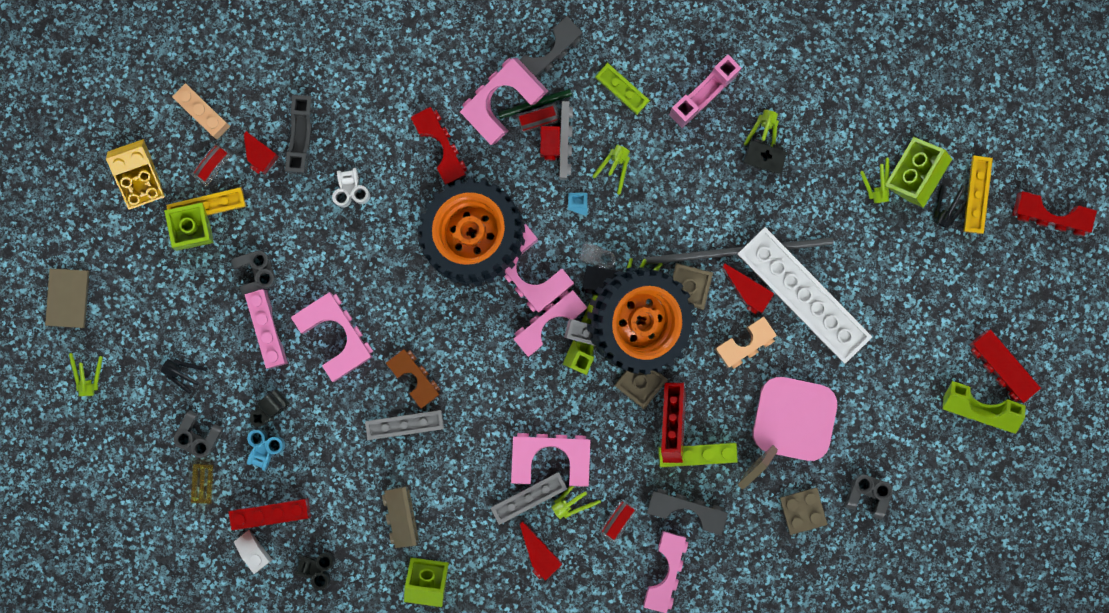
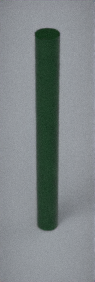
M570 89L542 97L535 105H530L527 102L499 111L498 115L500 119L570 97L572 93Z

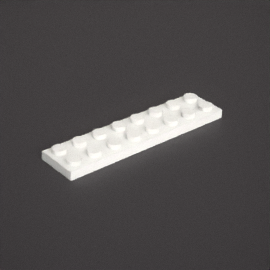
M766 227L737 254L844 364L872 338L856 319Z

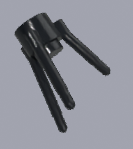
M941 185L936 211L933 215L936 218L934 223L947 229L950 225H953L955 219L967 203V201H964L953 215L952 211L965 188L964 185L959 189L949 210L943 209L940 212L944 193V185Z
M167 359L162 366L161 373L165 374L166 378L172 380L188 394L191 393V390L175 377L179 376L195 385L199 383L181 373V367L179 366L203 371L208 370L207 367L182 362L174 359V361Z

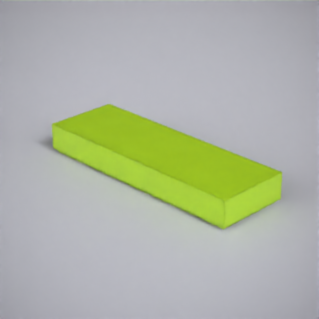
M608 62L595 76L603 86L636 115L650 102L644 94Z

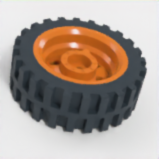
M468 178L467 183L456 180L455 186L450 187L446 184L443 186L444 191L438 194L436 191L432 195L435 198L432 203L426 202L424 205L427 209L426 213L420 214L419 219L422 221V226H418L417 232L421 235L418 241L419 245L423 248L422 253L435 270L453 283L460 282L463 286H469V284L482 286L484 281H487L489 284L495 282L494 277L500 275L502 278L505 276L506 273L504 271L508 267L512 269L515 266L514 259L516 257L520 258L522 254L520 247L525 244L523 233H526L525 226L522 223V215L509 195L494 183L490 185L486 180L481 179L480 182H476L474 178ZM469 212L470 216L464 218V214ZM484 216L489 217L487 222H483ZM456 226V232L452 233L451 228ZM473 232H476V233H477V234H475L476 237L472 238V237H471V236H473L472 233H473ZM494 235L493 240L487 239V237ZM462 245V249L457 251L456 247ZM477 247L481 249L480 254H475Z
M639 267L638 269L627 268L626 272L618 271L614 273L615 278H607L603 281L606 284L603 289L597 288L595 291L598 294L596 300L591 299L590 301L593 310L587 313V318L591 319V325H587V328L593 334L590 340L592 344L598 347L596 351L604 356L605 360L635 374L640 372L647 375L651 374V371L658 373L663 371L662 366L664 365L668 367L673 366L674 362L672 360L676 357L679 359L683 357L684 354L681 351L684 347L689 348L691 343L688 342V338L690 335L694 336L695 330L691 329L692 323H696V317L691 315V310H694L695 307L693 303L687 300L691 296L687 291L681 289L683 285L678 281H674L672 276L656 270ZM650 299L651 302L646 305V300ZM629 301L631 304V309L627 307V303ZM659 314H660L661 317H662L660 321L658 320V315H659ZM624 319L625 322L619 325V321ZM654 333V337L649 339L648 336ZM631 335H633L634 341H630Z

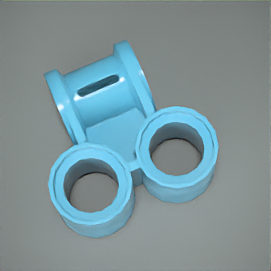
M263 430L251 431L248 434L247 440L253 449L248 457L247 465L253 464L262 468V471H266L271 455L281 453L285 449V441L281 437H271L268 439L267 434ZM256 433L262 436V441L259 444L253 441V436ZM273 440H277L280 444V448L277 451L271 448Z

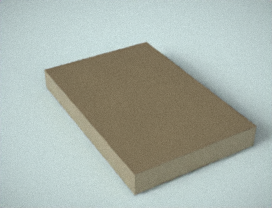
M49 269L45 326L85 328L89 271Z

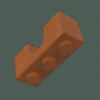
M403 349L387 361L386 364L397 378L402 377L406 373H412L416 376L417 386L409 394L418 406L423 409L440 395L438 392L440 387L434 380L430 382L427 378L429 373L422 365L419 367L416 364L415 360L417 358L411 350L407 352L406 349Z

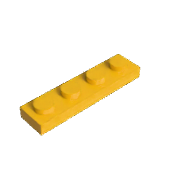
M972 156L963 232L984 234L993 158Z
M241 187L166 205L167 210L203 203L207 216L246 207Z

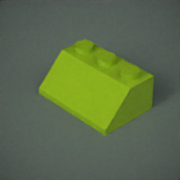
M913 137L886 182L885 187L905 200L924 208L952 158L945 149Z

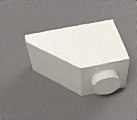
M250 530L234 541L241 558L253 574L260 571L273 560Z

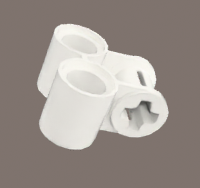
M353 168V170L345 172L337 171L340 189L334 191L332 195L333 202L343 208L350 205L352 198L358 204L367 203L370 199V193L366 187L359 185L357 169ZM359 190H364L366 193L365 197L361 200L357 199L356 193ZM341 193L347 196L346 201L343 203L337 201V197Z

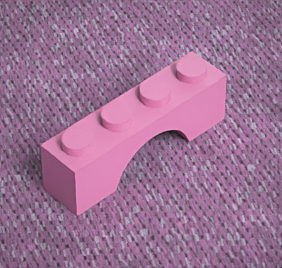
M262 289L245 294L266 369L288 364L283 345L278 337L273 321L272 307L267 290Z
M567 290L560 295V301L555 305L553 302L544 309L545 313L541 317L536 315L529 321L531 324L526 329L522 327L514 333L516 336L514 341L528 357L543 346L541 332L549 320L556 317L574 320L587 309L586 305L573 290L570 293Z
M662 531L658 550L667 559L668 572L662 582L647 588L643 604L644 608L667 613L668 609L671 610L674 598H671L672 591H676L679 581L676 579L677 572H681L683 561L681 560L682 552L686 553L688 547L685 536Z

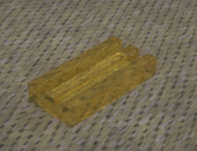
M193 464L191 503L211 504L214 465ZM198 468H201V470H200L199 499H196V498H197ZM205 469H208L207 499H203Z

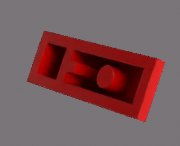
M541 126L540 156L544 157L546 161H555L556 158H560V127Z
M723 264L721 269L742 302L748 306L746 309L755 315L757 312L763 313L774 293L729 265Z
M522 521L520 527L532 567L534 568L532 572L539 579L543 578L546 581L562 566V562L528 525Z

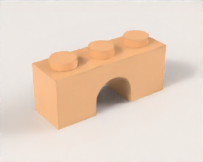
M186 83L172 96L215 139L218 140L230 127Z
M765 317L760 318L746 328L751 335V341L746 347L738 346L733 338H730L715 348V351L727 368L731 366L733 369L743 363L741 359L746 356L751 358L759 352L757 350L759 347L764 345L766 348L775 342L773 338L777 335Z

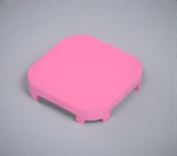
M775 377L768 380L760 390L761 393L752 430L755 444L760 450L765 452L774 445L778 449L777 455L806 461H815L822 458L830 446L837 411V399L834 392L820 384L786 377Z

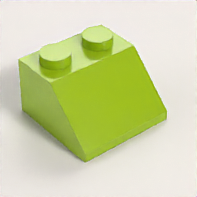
M203 203L164 210L171 247L174 250L179 251L214 243L210 222Z
M410 558L404 590V602L442 607L449 563Z

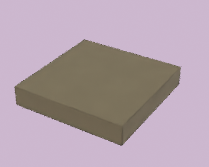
M676 263L673 280L680 282L683 285L681 289L689 293L691 297L687 299L688 302L693 303L695 308L704 310L713 272Z
M626 370L614 386L642 409H645L668 379L655 371L645 375L640 372L635 374Z
M774 445L748 468L738 483L741 489H745L768 467L778 450Z

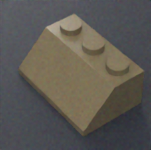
M409 485L385 490L382 500L384 506L388 508L386 521L387 525H391L392 533H389L391 544H395V548L416 546L419 543Z

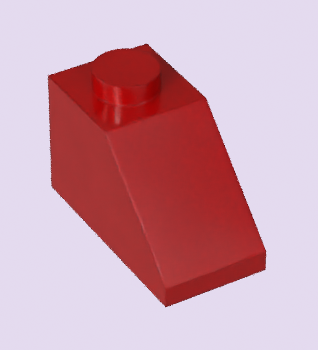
M246 131L244 133L247 161L251 163L250 168L258 174L260 172L266 174L279 156Z

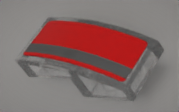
M556 103L516 115L522 133L561 121Z
M216 143L200 160L191 175L207 186L219 174L218 170L231 158V153Z
M621 499L599 534L615 544L636 515L638 509Z

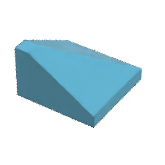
M568 193V210L587 215V193Z

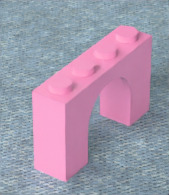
M727 55L688 96L685 95L672 107L669 116L683 128L737 77L741 67Z
M508 58L502 64L503 68L499 72H494L488 78L490 80L486 86H480L475 91L477 95L463 103L462 106L464 108L460 111L490 145L496 144L508 132V129L495 117L491 110V97L496 89L503 85L511 86L530 105H535L548 92L543 84L518 58Z
M526 224L524 225L526 233H523L525 244L520 247L522 254L538 241V238ZM518 257L513 261L515 266L512 269L508 267L504 271L506 273L505 279L509 283L513 281L517 286L514 290L518 295L527 298L529 302L526 304L532 312L537 311L541 313L549 304L574 286V282L563 269L559 270L542 284L531 285L524 282L517 273Z
M329 292L293 315L291 319L302 334L324 321H336L344 328L347 335V343L344 350L338 356L322 365L331 381L335 382L373 357L371 355L373 350L368 342L364 344L360 338L363 336L357 326L353 327L351 324L352 317L347 310L343 311L340 307L342 302L338 295H333Z
M517 433V437L513 436L511 484L531 485V465L535 454L543 448L555 447L562 450L569 459V486H589L590 440L586 439V436L577 435L575 439H567V435H556V438H548V434H536V437H529L527 433Z

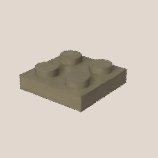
M817 487L779 497L789 535L827 525Z

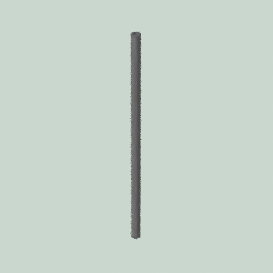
M831 237L783 242L781 244L787 250L834 245V240ZM744 247L643 257V259L647 260L645 265L733 256L737 255Z

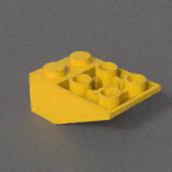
M144 139L107 152L106 161L128 210L165 197Z

